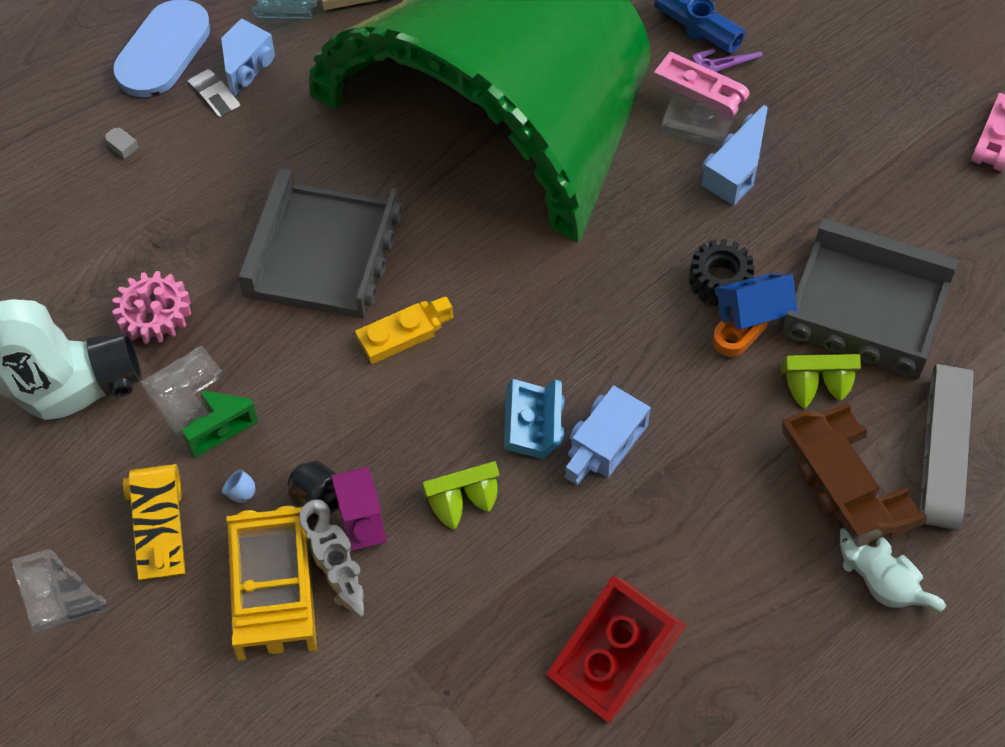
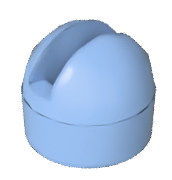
M240 469L228 478L222 488V493L232 501L243 503L251 499L255 494V482L247 473Z

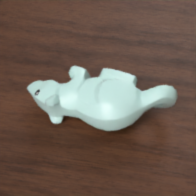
M845 528L840 529V548L844 558V570L850 572L855 569L864 578L870 593L878 602L893 608L912 605L924 606L937 613L945 609L947 605L942 599L922 590L919 582L923 579V575L904 555L899 556L897 559L891 556V545L885 538L880 537L877 539V547L865 544L858 548Z

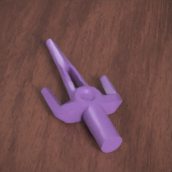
M710 49L693 54L692 62L714 72H719L761 57L763 54L762 52H755L715 60L703 58L715 53V49Z

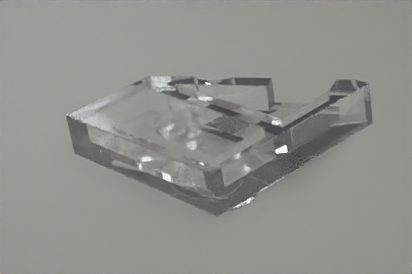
M51 549L11 560L32 633L108 611L106 599L101 594L97 596L84 584V579L73 569L65 567L63 560Z

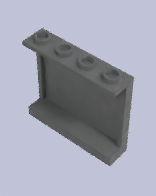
M279 168L239 274L243 296L364 319L368 306H373L376 300L377 286L375 283L377 277L382 278L386 265L384 255L386 250H391L393 246L394 223H400L402 218L403 204L398 203L397 188L391 189L389 199L386 200L295 184L292 170Z
M822 218L816 241L795 294L798 313L790 310L787 311L781 334L790 336L800 342L806 341L824 347L834 353L860 354V360L867 364H877L895 370L901 375H911L920 378L928 358L927 354L957 267L958 259Z

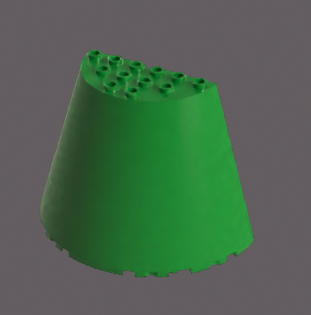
M405 0L332 36L315 55L313 61L316 63L310 69L309 75L310 96L333 109H336L343 102L344 80L375 61H384L389 57L398 64L409 66L438 79L472 103L479 104L485 109L488 117L496 125L503 120L512 130V133L508 136L525 160H529L532 156L538 166L533 173L537 181L546 190L544 198L549 213L550 228L579 242L584 235L649 66L650 45L643 22L630 0Z

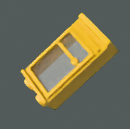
M282 506L275 511L266 512L247 510L237 515L226 516L231 588L232 646L238 660H246L245 647L266 644L268 653L280 654L284 652L283 642L306 640L309 652L317 651L309 540L306 539L307 533L300 524L302 507Z

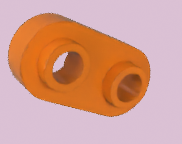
M731 310V322L724 323L721 320L715 327L713 346L721 355L727 357L739 356L766 329L769 321L737 329L734 325L733 312ZM726 340H732L735 343H728Z

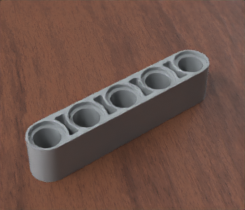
M935 364L932 371L919 511H924L927 516L925 525L959 530L962 524L965 509L974 372L970 369Z

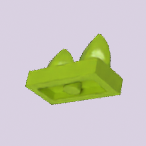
M860 354L786 356L781 361V375H787V382L792 396L803 409L808 407L816 394L819 375H823L824 383L829 392L841 401L852 389L855 372L861 369Z
M496 461L422 482L420 487L424 500L428 499L433 512L439 520L452 530H455L462 515L463 501L461 489L465 490L468 498L474 505L489 512L497 498L498 486L496 479L500 474Z

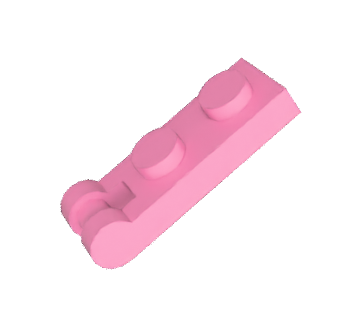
M669 52L654 71V82L717 110L718 114L727 120L732 119L739 110L738 105H742L749 97V90L743 84L673 52Z
M1002 93L998 94L971 158V162L981 164L982 161L993 165V169L1003 172L1005 168V94Z

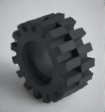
M721 239L720 245H717L716 240L709 241V247L705 243L699 247V251L696 250L691 261L689 284L692 285L693 293L697 294L700 292L699 299L702 301L709 297L710 304L715 306L718 295H715L714 288L753 278L754 260L752 255L747 256L748 250L745 247L739 251V243L733 241L732 246H728L727 239ZM717 266L726 267L733 271L735 276L728 279H720L711 275L708 270Z

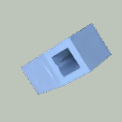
M765 105L755 114H749L742 123L741 128L735 134H729L724 140L721 149L716 154L711 153L702 165V171L704 172L701 186L733 206L754 186L768 109Z

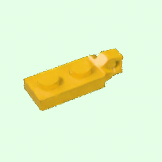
M447 297L431 301L429 304L427 301L420 302V304H414L355 330V336L370 363L374 364L435 337L434 332L441 328V324L453 319V306Z

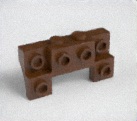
M849 403L821 412L801 411L782 420V432L801 460V464L798 465V471L802 480L807 486L812 484L818 493L816 497L822 511L826 515L831 513L838 525L843 524L858 548L886 534H889L891 539L926 523V514L924 511L920 512L909 496L907 487L879 496V485L851 446V444L867 437V429L865 426L861 427L851 412Z

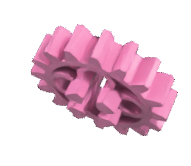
M156 271L153 278H148L146 273L143 272L141 273V280L137 282L133 278H129L130 287H119L120 297L113 298L112 300L115 308L112 313L120 331L128 332L130 339L133 341L142 336L144 344H148L151 337L155 336L159 343L163 342V334L165 333L172 337L176 336L174 328L176 326L185 328L186 322L184 317L191 316L189 307L191 301L188 291H185L183 282L175 283L172 274L162 279L160 271ZM152 293H154L156 301H151L150 296ZM148 313L153 314L154 318L151 322Z

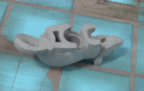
M311 500L302 507L300 524L307 533L306 539L310 540L313 560L317 567L323 570L329 585L337 593L334 597V602L339 606L343 605L348 611L362 617L364 614V591L358 583L360 566L355 561H352L350 557L351 543L337 524L330 525L331 513L328 505L322 500ZM312 513L318 515L314 531L310 530L307 524V519Z

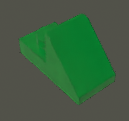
M201 391V397L209 415L196 418L187 427L182 429L187 448L193 457L197 458L258 423L254 403L250 398Z

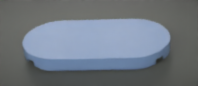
M171 0L154 8L115 60L114 75L120 88L131 96L142 98L151 97V93L158 91L160 94L168 91L179 79L210 34L209 17L206 10L200 4L190 0Z

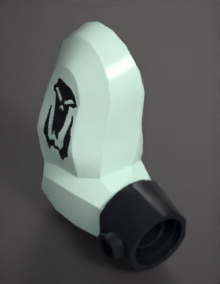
M11 299L0 301V395L13 400L28 413L43 420L63 418L86 408L105 395L107 397L110 395L114 397L127 396L133 391L132 385L142 381L139 361L132 341L126 332L87 338L86 342L69 341L62 330L53 323L46 307L31 300Z

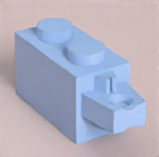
M614 385L605 396L599 395L591 407L590 416L585 422L580 420L570 434L572 448L568 452V456L572 459L565 468V478L578 485L590 470L609 478L647 428L651 407Z

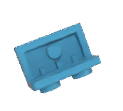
M512 379L506 385L505 450L544 460L554 449L561 445L564 437V429L561 427V412L565 403V398L562 395V381L554 379L546 388Z

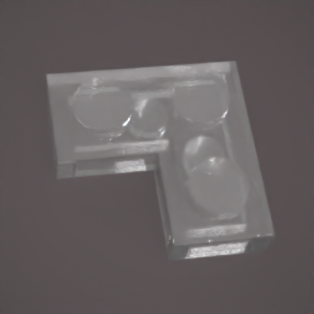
M201 345L140 383L143 391L179 439H182L184 437L182 429L187 427L196 418L209 415V412L195 394L222 378L223 375L219 366Z

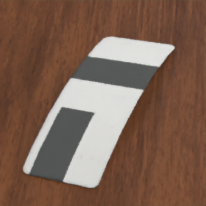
M207 69L188 80L219 117L240 106V103L230 90L211 70Z

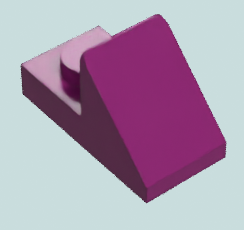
M369 466L331 475L344 531L351 543V551L387 542L380 514L381 508Z

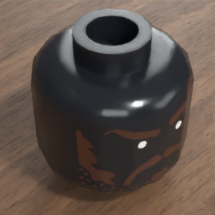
M319 461L300 464L292 471L288 479V495L290 500L300 508L311 500H322L328 505L330 513L335 512L339 506L331 475L337 473ZM315 513L311 514L313 517H318Z

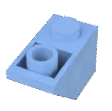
M242 18L221 38L230 92L234 96L244 87L250 85L253 78L264 67L270 65L275 57L272 34Z

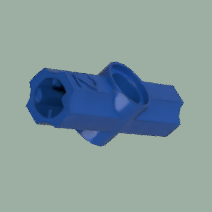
M711 0L654 1V7L683 24L686 35L692 39H707L731 54L739 49L742 41L745 39L746 30L715 11V4Z

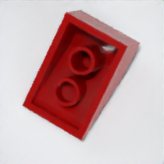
M612 576L546 673V676L606 722L611 723L666 658L687 627V624L626 580Z

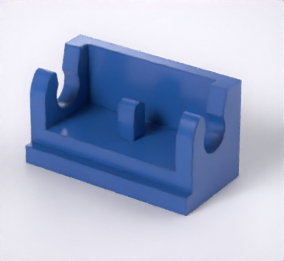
M768 273L714 288L715 295H718L722 321L724 323L731 322V308L734 325L737 329L785 317L788 310L798 313L793 274Z

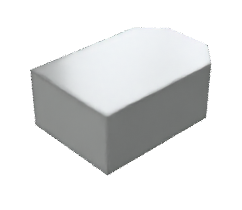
M113 128L106 133L108 147L123 159L139 148L137 140L121 128Z

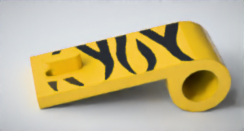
M177 464L130 470L129 478H123V490L126 501L131 500L138 580L186 574L179 510L181 481Z

